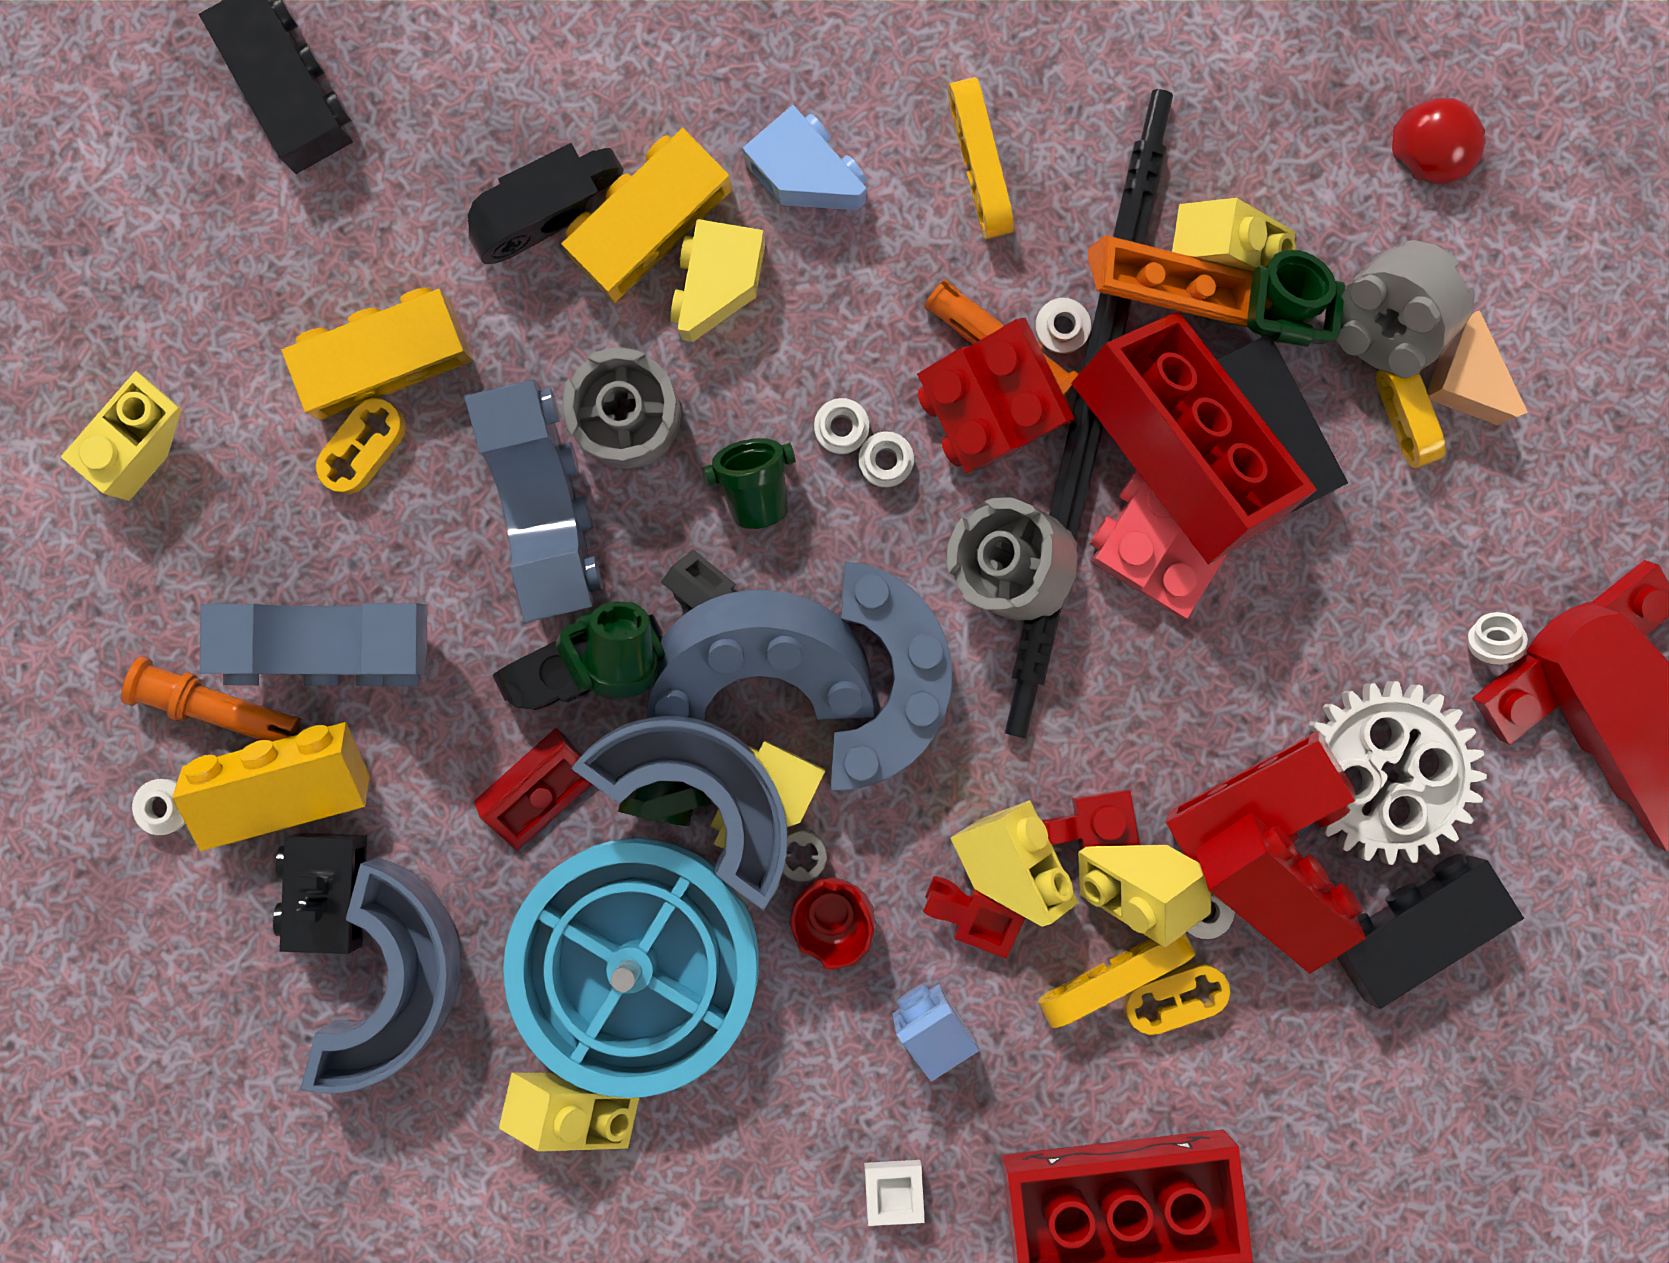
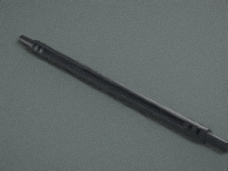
M1155 89L1151 92L1141 140L1134 142L1113 234L1115 238L1145 245L1167 150L1162 143L1173 99V94L1167 90ZM1100 292L1083 369L1107 342L1124 335L1132 303L1131 299ZM1078 392L1073 408L1075 419L1070 422L1049 513L1050 516L1056 518L1071 532L1076 542L1103 429L1101 422ZM1062 607L1050 616H1040L1033 620H1025L1011 677L1017 681L1004 734L1025 739L1027 737L1038 685L1044 686Z

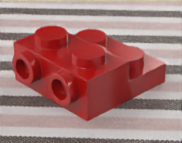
M1026 318L1013 320L975 344L961 347L917 373L923 385L918 389L919 402L927 414L932 417L938 416L947 435L942 439L943 451L953 465L963 467L965 474L984 469L1075 419Z

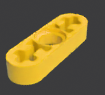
M976 77L948 83V100L964 165L970 164L971 170L966 171L983 237L990 239L1013 233L1012 208L979 81Z
M1186 933L1166 948L1152 939H1148L1111 958L1110 962L1112 965L1106 967L1102 963L1046 992L1038 999V1004L1051 1028L1062 1027L1178 968L1192 959L1196 952Z

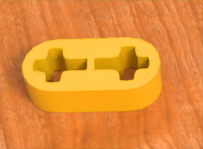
M1378 370L1376 373L1377 388L1406 462L1412 468H1418L1443 459L1446 452L1445 440L1420 374L1402 378L1394 373Z
M371 398L361 402L348 416L317 458L316 472L322 484L337 493L349 495L360 492L367 486L405 435L406 422L400 410L383 399ZM387 411L389 415L386 417L385 423L391 428L388 434L383 436L375 433L364 445L362 442L372 429L366 422L368 417L372 413L381 417ZM357 449L361 450L351 463L352 469L356 471L355 476L351 480L341 477L335 481L334 478L338 471L332 466L334 460L338 457L348 460Z
M1202 962L1192 963L1174 969L1124 995L1122 1003L1123 1013L1128 1022L1139 1032L1148 1035L1161 1034L1221 1012L1228 1004L1230 986L1225 975L1212 965ZM1199 975H1202L1209 983L1216 982V988L1209 991L1210 1001L1203 1004L1196 996L1182 1000L1179 994L1196 988L1195 978ZM1149 993L1156 1001L1171 997L1173 1003L1156 1009L1157 1019L1154 1021H1149L1143 1014L1136 1015L1135 1009L1143 1005L1141 996Z

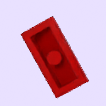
M557 728L553 729L475 799L474 803L480 819L516 851L520 850L592 785L571 769L582 755Z

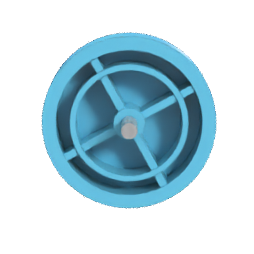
M630 838L608 841L590 847L555 867L541 879L522 903L514 918L505 948L503 972L506 999L514 1023L527 1046L543 1064L562 1079L590 1092L611 1097L636 1098L659 1095L684 1086L706 1073L727 1053L738 1038L752 1007L758 982L759 947L755 927L745 902L735 895L731 886L716 876L715 866L700 855L676 844L656 839Z

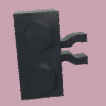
M298 833L284 838V846L279 847L275 863L276 876L279 880H283L282 902L277 903L273 915V931L275 936H280L279 952L349 954L363 946V928L347 921L346 916L360 864L366 862L367 835Z

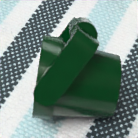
M1284 250L1276 253L1266 268L1258 266L1253 273L1247 325L1252 332L1262 337L1265 335L1271 336L1275 343L1308 347L1310 343L1325 344L1337 339L1340 334L1344 304L1341 296L1345 291V283L1335 280L1333 273L1326 264L1312 254L1301 250ZM1326 309L1324 329L1313 328L1309 322L1315 316L1322 314Z
M767 438L742 440L728 445L717 452L712 459V465L701 467L706 487L715 484L721 486L733 520L739 527L745 529L769 527L781 521L788 513L784 471L786 470V465L796 462L791 443L781 445L779 442Z
M615 601L603 604L593 612L576 618L574 624L562 629L556 640V648L578 689L581 692L591 689L595 693L609 698H629L640 695L651 688L657 679V661L665 656L664 649L650 625L649 616L644 609L633 602ZM580 638H588L587 648L583 653L581 661L572 642Z
M656 781L633 791L619 804L617 811L645 818L649 821L690 826L693 809L707 807L713 801L703 791L684 782Z

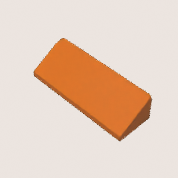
M1107 235L1101 237L1088 249V261L1097 292L1248 327L1247 317L1254 273L1252 271Z

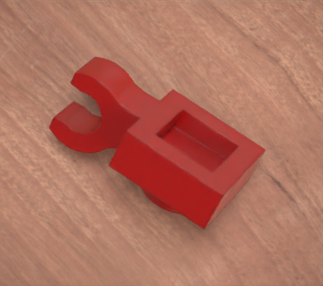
M1125 789L1072 798L1074 815L1042 820L1047 829L1051 845L1079 839L1080 850L1091 846L1140 845L1131 790Z
M933 876L925 897L928 900L923 912L935 919L957 924L954 934L955 940L1007 959L1025 921V917L980 893L974 887L970 896H968L956 884L942 877Z

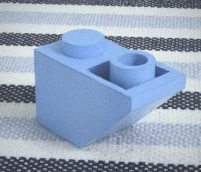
M794 105L789 107L742 148L745 165L780 205L859 210L866 204L867 188L864 184L867 182V178L862 169L848 155L841 159L828 145L831 137L822 123L812 114L804 117Z
M921 984L897 1000L900 1009L892 1013L896 1035L931 1082L979 1051L975 1039L940 984L928 990L925 984Z

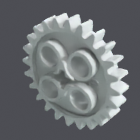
M1387 681L1382 696L1375 683L1363 684V700L1353 691L1342 692L1345 709L1342 710L1333 704H1325L1323 709L1330 720L1327 725L1310 721L1308 726L1314 733L1318 730L1320 731L1343 771L1351 766L1359 769L1362 775V784L1355 793V802L1348 805L1351 811L1335 823L1320 827L1319 832L1329 837L1341 831L1337 847L1344 851H1349L1358 842V857L1367 861L1371 860L1378 848L1381 862L1388 865L1394 864L1398 849L1403 858L1411 863L1418 861L1419 845L1427 853L1439 854V845L1436 837L1440 835L1447 840L1456 842L1459 838L1452 827V823L1455 820L1469 824L1473 823V818L1463 809L1465 802L1482 803L1483 801L1479 794L1469 790L1471 782L1487 779V774L1471 770L1470 762L1484 756V751L1468 749L1465 745L1476 734V730L1474 728H1455V724L1463 713L1460 709H1449L1440 713L1444 702L1443 695L1432 694L1422 702L1423 686L1410 685L1404 696H1402L1400 683L1398 681ZM1383 718L1389 723L1392 736L1385 747L1378 749L1370 739V730L1377 720ZM1416 729L1418 732L1417 739L1406 748L1410 738L1409 733L1411 730ZM1432 748L1438 755L1439 767L1432 777L1426 779L1420 772L1419 760L1426 750ZM1385 762L1394 764L1393 770L1399 774L1396 782L1387 781V774L1381 770ZM1403 796L1409 803L1410 813L1404 823L1395 826L1389 818V807L1396 798ZM1374 797L1371 804V812L1368 815H1364L1362 813L1363 806Z

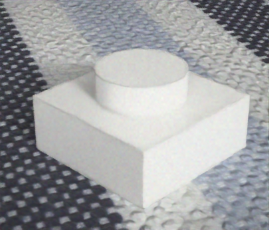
M920 1160L864 1163L868 1226L925 1223Z

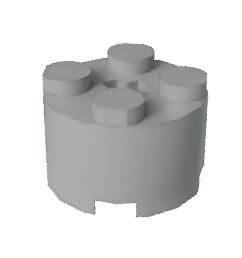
M1417 240L1406 241L1401 247L1389 248L1386 251L1380 252L1347 285L1341 296L1344 304L1341 329L1337 340L1343 351L1349 355L1358 356L1376 369L1394 373L1402 378L1417 375L1423 368L1432 364L1462 331L1473 314L1475 292L1473 287L1467 291L1464 279L1455 269L1460 262L1455 256L1439 246Z
M613 347L591 354L587 357L588 361L577 368L572 379H568L564 386L562 411L568 431L589 456L608 467L631 470L652 464L669 451L679 433L682 410L677 391L671 379L657 362L635 349ZM628 399L632 407H635V410L628 413L627 419L619 421L614 414L610 415L611 410L620 408V400Z
M1013 497L991 498L984 501L988 505L977 509L968 519L962 517L956 524L948 542L946 566L948 572L954 575L958 589L964 594L961 596L967 602L1011 620H1033L1040 616H1050L1062 607L1064 599L1067 597L1076 578L1077 542L1071 532L1056 518Z

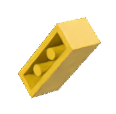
M683 127L672 138L669 135H665L656 141L647 152L645 157L647 162L632 176L629 173L620 176L607 190L605 195L607 200L594 213L591 214L588 211L582 213L566 230L565 235L567 238L561 245L567 255L614 304L696 226L697 219L702 220L733 191L730 175Z
M429 287L418 288L402 295L399 299V304L381 311L376 307L363 309L350 315L347 318L348 324L330 331L327 328H315L298 335L295 338L296 344L283 348L281 351L304 412L321 421L357 407L365 400L371 398L378 399L473 362L474 359L451 300L439 288L433 291Z
M347 722L328 727L325 725H315L295 736L273 742L270 740H260L249 744L243 750L217 757L215 755H204L192 760L187 765L182 766L172 799L199 851H204L363 808L366 805L370 776Z

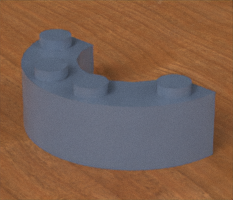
M532 379L464 395L479 454L485 458L490 468L502 504L511 550L510 571L524 623L592 607L593 592L603 589L595 556L589 557L584 531L593 529V522L586 497L576 498L571 476L579 475L578 462L572 443L561 444L555 423L560 422V417L552 388L541 390L536 380Z
M846 561L844 565L841 620L861 626L879 639L890 658L893 681L887 702L873 719L856 729L834 731L831 790L857 789L879 783L894 776L914 762L925 751L938 732L947 712L952 688V664L947 640L939 621L926 602L911 587L895 576L872 566Z
M738 591L710 599L696 606L677 620L660 641L665 656L657 661V679L649 688L646 718L683 716L704 721L706 707L717 691L735 680L763 676L780 678L800 688L812 702L817 720L874 717L870 666L864 648L856 634L839 616L823 605L805 597L782 591Z
M362 603V606L201 604L199 674H223V685L259 686V674L304 675V686H339V675H356V686H419V675H427L428 605L420 603Z
M683 716L650 717L625 724L609 732L587 749L572 766V770L618 804L637 788L656 781L684 782L703 791L719 808L726 827L725 846L715 865L716 876L764 911L779 884L784 869L787 853L786 818L777 788L768 770L756 754L739 738L714 724L699 719Z
M378 857L360 864L346 916L347 921L365 929L381 947L388 967L386 993L377 1011L371 1017L357 1022L333 1021L315 1033L300 1090L327 1094L345 1093L366 1088L390 1077L430 1044L442 1029L454 1006L460 983L461 955L453 922L441 900L425 882L406 868Z

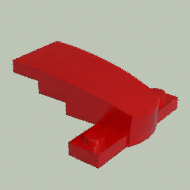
M1643 560L1591 603L1586 602L1572 607L1552 619L1537 634L1526 650L1527 654L1472 697L1496 737L1508 745H1511L1560 706L1576 742L1582 750L1594 755L1617 798L1631 805L1653 844L1669 852V662L1645 637L1669 618V582L1658 564Z

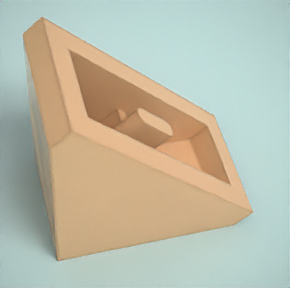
M1480 310L1473 313L1462 331L1440 354L1427 394L1433 402L1492 424L1500 425L1528 412Z

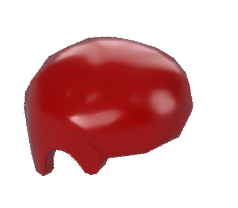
M1455 98L1430 99L1407 109L1394 126L1392 140L1393 155L1408 166L1412 172V178L1419 181L1424 180L1428 183L1449 184L1469 175L1481 160L1486 144L1484 137L1485 129L1475 111L1466 103Z
M829 877L828 879L820 878L810 882L795 898L789 924L799 951L820 961L825 969L835 970L855 965L869 951L876 927V920L872 903L858 886L843 879Z

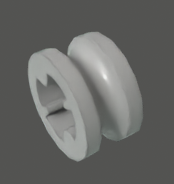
M796 830L787 835V848L795 841L802 847L810 842L818 851L817 854H812V859L817 860V863L809 870L802 864L793 869L785 859L782 873L794 881H810L817 877L825 867L827 860L826 846L822 839L814 832ZM787 851L786 858L791 857L792 852Z

